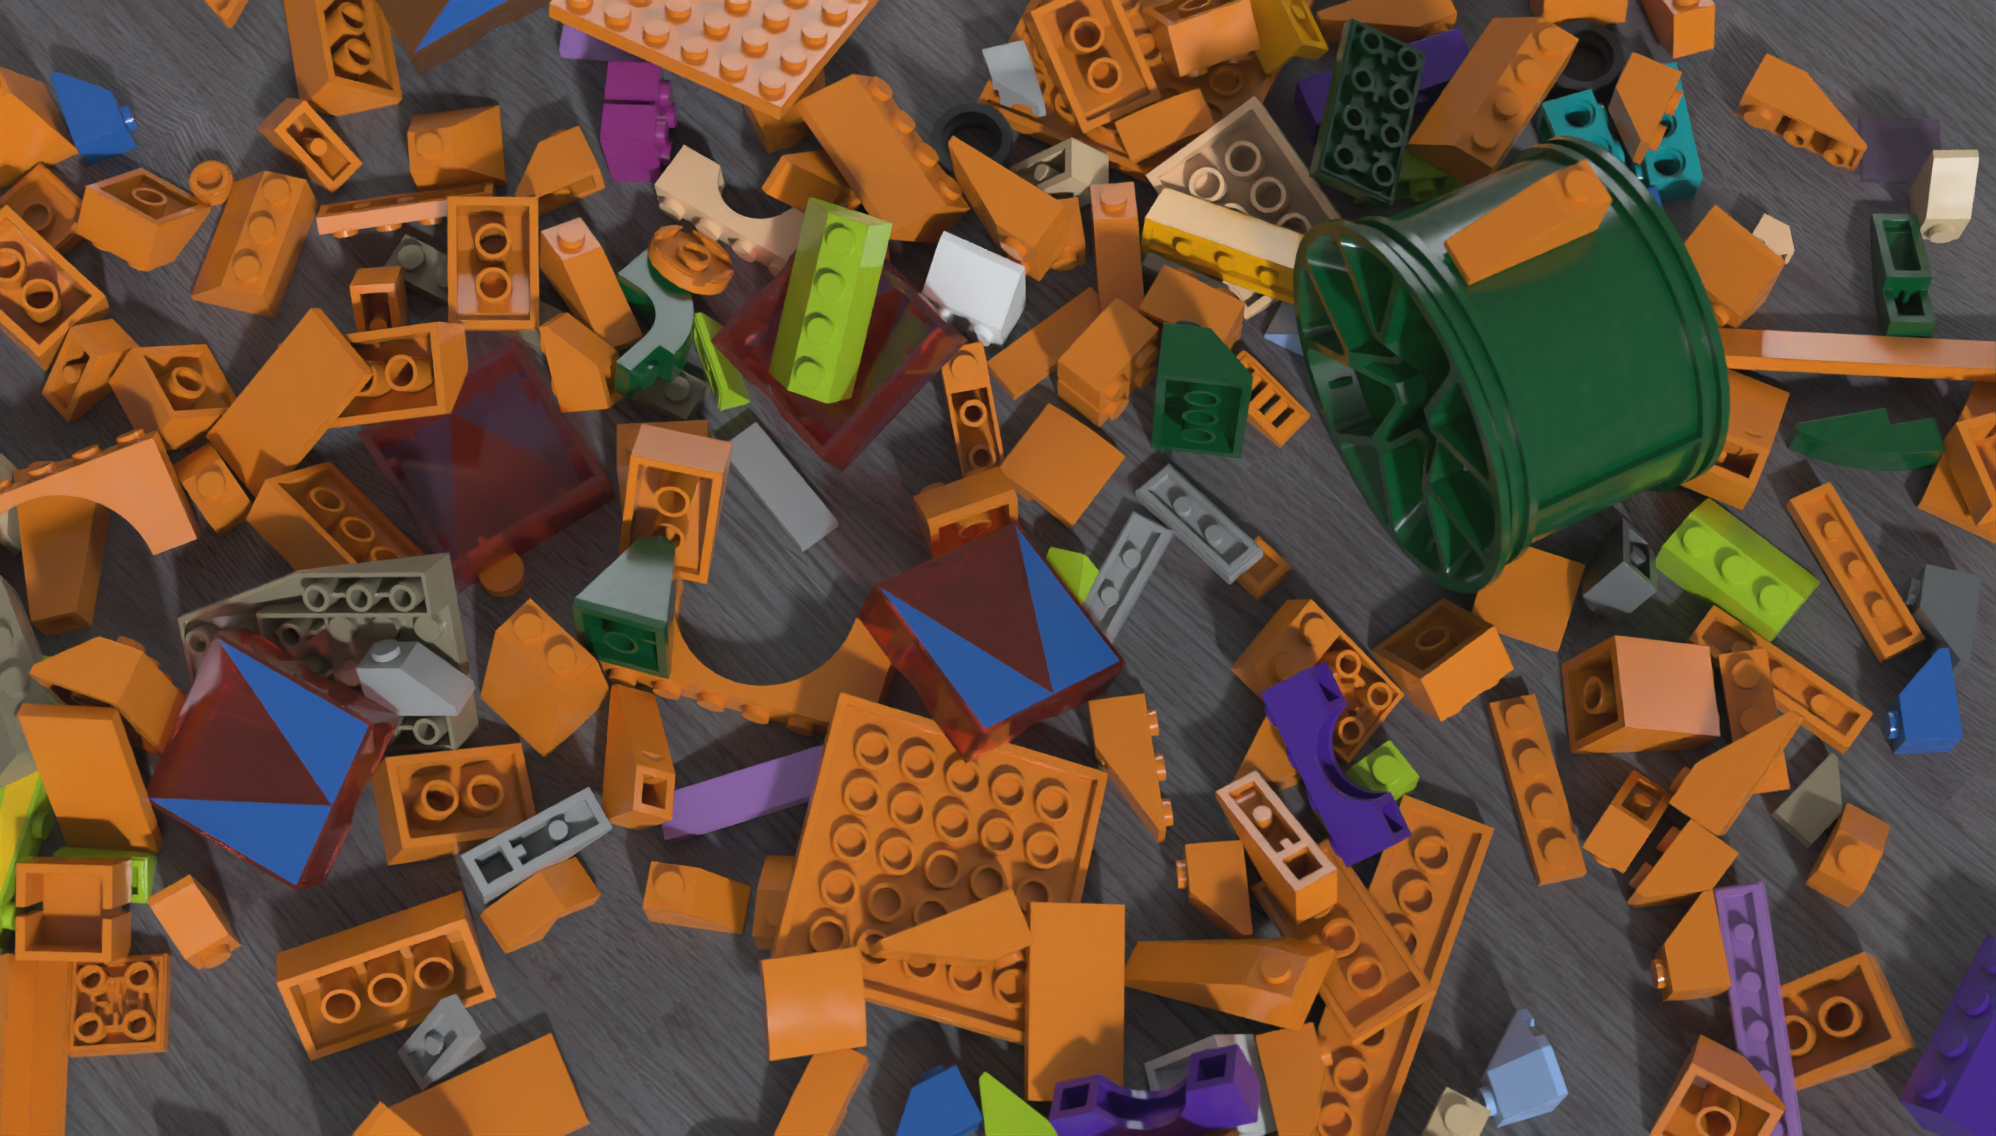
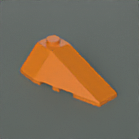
M1291 937L1138 941L1124 968V986L1300 1032L1335 956V951L1331 947Z

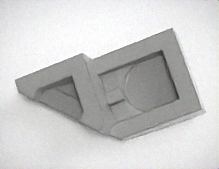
M1024 40L982 49L983 62L993 89L999 91L1000 104L1011 107L1016 103L1031 107L1033 115L1045 116L1044 100Z

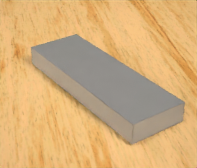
M757 422L728 441L733 442L730 465L802 552L839 526L838 520Z
M1169 463L1135 491L1136 499L1167 528L1173 530V533L1229 585L1263 557V549Z
M1132 511L1099 569L1100 572L1080 609L1109 648L1173 537V530L1135 511Z

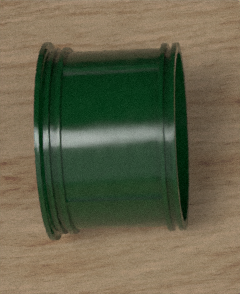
M1554 137L1519 152L1500 171L1389 218L1367 216L1355 222L1342 219H1330L1322 222L1306 232L1299 244L1293 273L1295 316L1306 368L1323 418L1349 474L1379 523L1401 551L1422 572L1440 585L1460 593H1475L1492 585L1499 578L1505 565L1520 559L1526 553L1531 543L1646 490L1656 492L1671 490L1705 474L1720 457L1729 428L1730 387L1723 343L1709 297L1687 248L1664 210L1649 190L1621 161L1598 145L1579 137ZM1587 159L1612 198V202L1598 229L1471 285H1467L1443 246L1444 241L1543 177Z

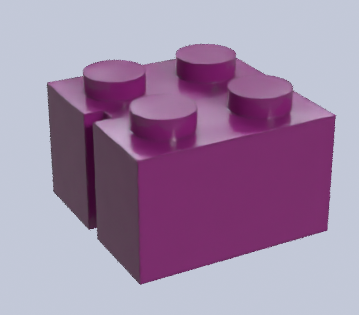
M608 61L604 97L605 100L617 101V104H603L600 142L612 181L656 183L666 167L674 159V144L672 140H668L669 128H676L678 119L677 103L672 102L671 80H665L662 67L651 62Z

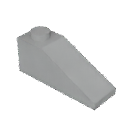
M587 787L462 854V870L484 909H486L539 870L567 860L612 830V826L590 787Z

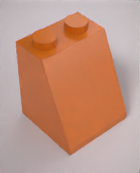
M530 598L495 631L480 697L546 760L610 698L611 690L597 660Z
M1614 635L1561 664L1571 754L1693 750L1721 736L1719 727L1720 715L1717 711L1714 688V669L1711 664L1709 646Z

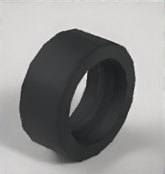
M1587 20L1570 21L1558 26L1579 38L1576 47L1592 50L1599 55L1606 65V70L1601 78L1584 82L1570 79L1561 73L1548 95L1553 99L1591 89L1597 104L1605 101L1613 92L1614 86L1617 85L1624 64L1623 47L1614 33L1603 25Z
M975 102L958 104L945 111L934 123L930 136L931 147L938 154V163L944 172L956 182L952 159L947 154L946 145L952 135L965 129L976 128L985 130L997 139L998 148L996 154L991 159L1010 170L1014 156L1011 126L1003 114L991 106Z

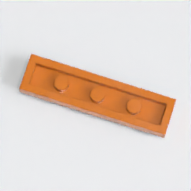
M487 181L321 205L316 216L319 235L332 233L334 238L353 236L359 232L358 229L376 227L377 231L385 232L398 229L402 226V223L419 221L421 225L438 224L445 221V217H447V196L497 197L495 182Z
M1831 482L1790 499L1786 505L1787 510L1880 663L1885 662L1921 645L1926 639Z
M1715 605L1712 606L1686 642V644L1709 646L1711 664L1718 669L1717 656L1720 654L1766 648L1776 708L1784 714L1792 710L1805 716L1806 718L1801 726L1842 754L1848 750L1873 715V712Z
M1535 693L1489 703L1487 708L1537 885L1542 886L1584 877L1587 869Z

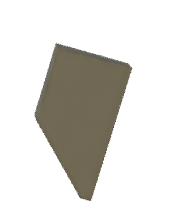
M1832 752L1771 815L1807 849L1843 812L1838 757Z

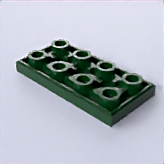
M1353 18L1344 24L1309 177L1384 211L1393 206L1426 57L1425 52Z

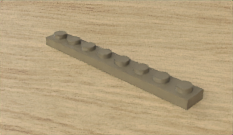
M405 234L384 267L402 266L405 286L448 307V255ZM539 300V327L559 313L565 312ZM540 330L496 331L546 356L540 346ZM632 347L619 351V358H621ZM681 371L672 383L658 375L650 387L647 389L641 388L630 399L675 421H692L708 396L710 387L708 383Z

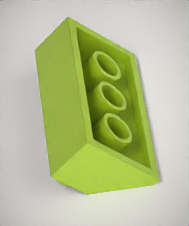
M813 197L808 198L769 373L787 390L827 404L852 398L893 225L892 222Z

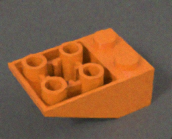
M1728 369L1730 418L1726 442L1721 455L1714 466L1705 474L1681 484V486L1743 510L1754 492L1790 393Z
M1312 599L1286 600L1230 669L1265 703L1261 692L1308 668L1327 662L1347 703L1334 726L1332 736L1333 752L1338 759L1345 764H1349L1405 694Z

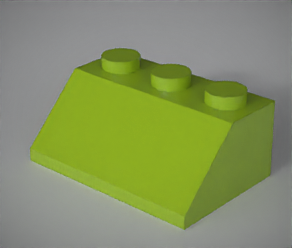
M1711 498L1706 499L1688 515L1664 543L1656 557V569L1709 609L1713 605L1717 606L1770 643L1821 583L1820 580Z

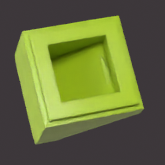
M1050 547L1045 564L1079 609H1081L1100 571L1084 554Z

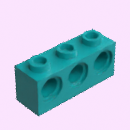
M1676 62L1663 63L1666 66L1678 70ZM1679 79L1676 89L1683 91L1681 80ZM1683 93L1673 117L1664 114L1660 122L1667 129L1657 151L1648 149L1641 165L1636 162L1630 165V171L1647 189L1658 187L1661 202L1694 199L1703 179ZM1622 140L1623 148H1624L1625 150H1627L1626 147H1625V144H1624V142H1623V140ZM1656 169L1666 170L1671 175H1662Z
M1591 89L1541 103L1535 126L1542 142L1559 136L1579 137L1605 149L1623 164L1625 162L1620 142L1618 140L1613 141L1608 130L1609 121L1606 109L1602 103L1597 104ZM1567 121H1575L1581 124L1582 127H1574Z

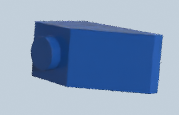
M59 72L50 75L73 142L88 166L138 148L132 131L139 128L128 104L121 107L110 90Z
M1939 648L1889 705L1886 711H1884L1882 717L1883 733L1886 739H1891L1893 754L1950 752L1963 739L1949 648Z
M939 1065L924 1072L917 1078L919 1084L911 1088L896 1136H966L984 1126L983 1117L956 1065L945 1070L943 1065Z

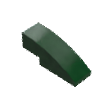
M1872 214L1870 219L1871 264L1880 336L1931 338L1936 324L1928 291L1932 274L1917 214Z
M1885 408L1796 423L1786 439L1788 450L1812 459L1843 467L1873 471H1907L1933 468L1945 452L1935 417L1890 425Z

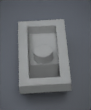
M455 994L439 1001L397 1053L423 1092L434 1087L485 1051L486 1046L480 1038L482 1033L474 1023L472 1016L467 1012Z

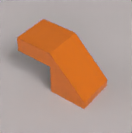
M574 857L539 870L486 908L480 917L504 953L507 954L542 940L557 919L594 905L601 896V893L578 859Z

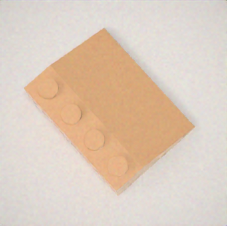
M1255 96L1146 175L1159 195L1164 188H1170L1304 235L1313 226L1330 219H1342L1316 180L1309 177V170L1263 104ZM1218 279L1219 282L1230 287L1229 290L1235 293L1241 301L1245 302V320L1250 319L1279 301L1278 299Z

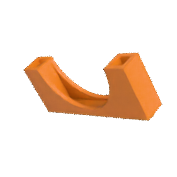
M143 428L129 431L116 438L117 445L104 450H100L98 444L86 447L72 454L74 461L56 467L54 461L43 463L27 471L29 478L13 484L9 477L0 480V515L20 503L38 497L65 495L89 499L112 509L126 519L140 533L153 555L196 540L201 530L157 430L147 434L144 433Z
M677 570L672 668L669 679L600 661L605 674L609 676L608 679L615 684L635 688L636 684L653 688L655 694L667 699L679 700L681 695L697 700L698 705L711 711L723 712L724 708H729L742 712L741 715L752 722L768 724L769 720L787 724L786 728L794 733L813 736L814 732L826 735L835 697L839 692L882 705L885 704L903 647L900 629L856 618L848 637L839 650L826 663L810 674L777 685L756 686L737 683L714 673L704 666L684 642L680 628V603L684 584Z

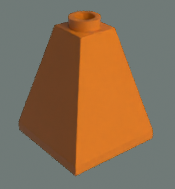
M0 66V190L21 180L40 162L48 168L79 153L45 84Z

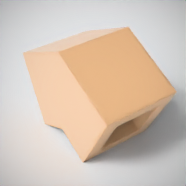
M1764 213L1753 235L1785 260V264H1787L1795 251L1790 226Z

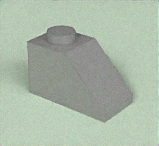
M394 639L375 642L356 668L371 716H458L475 690L473 680L419 642H398Z

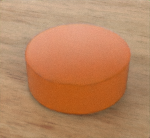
M208 160L198 164L189 176V187L194 196L211 206L220 205L228 201L236 182L229 167L217 160Z
M500 549L490 552L482 559L478 568V576L482 586L489 594L496 597H508L517 593L522 588L526 580V570L521 558L516 553Z

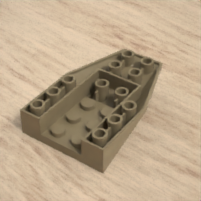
M449 553L302 569L193 610L177 618L195 705L282 733L219 640L369 725L358 749L456 750L480 728L474 693H472L458 716H371L356 670L375 642L394 639L398 642H419L471 679Z

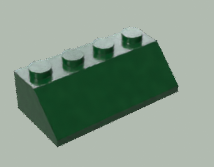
M1178 321L1174 324L1163 323L1156 382L1152 449L1241 459L1253 376L1211 328L1201 327L1192 321Z

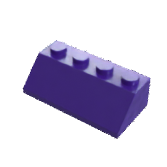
M1986 935L1899 1098V1101L1922 1129L1942 1136H1996V937Z

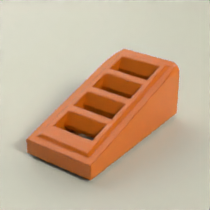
M1242 350L1236 357L1253 376L1252 390L1256 386L1262 390L1249 404L1247 421L1278 448H1281L1310 419V414L1255 358L1245 350ZM1272 398L1276 403L1263 415L1259 410ZM1286 410L1291 415L1276 428L1272 422Z

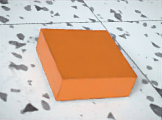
M1258 535L1253 541L1263 549V557L1237 578L1236 581L1259 602L1291 572L1292 566Z

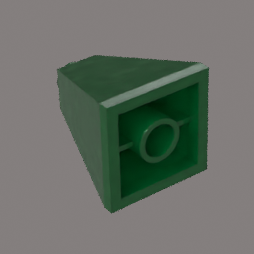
M652 536L649 539L639 537L575 598L572 608L577 642L596 660L669 679L672 668L677 582L676 546L670 540L661 536Z

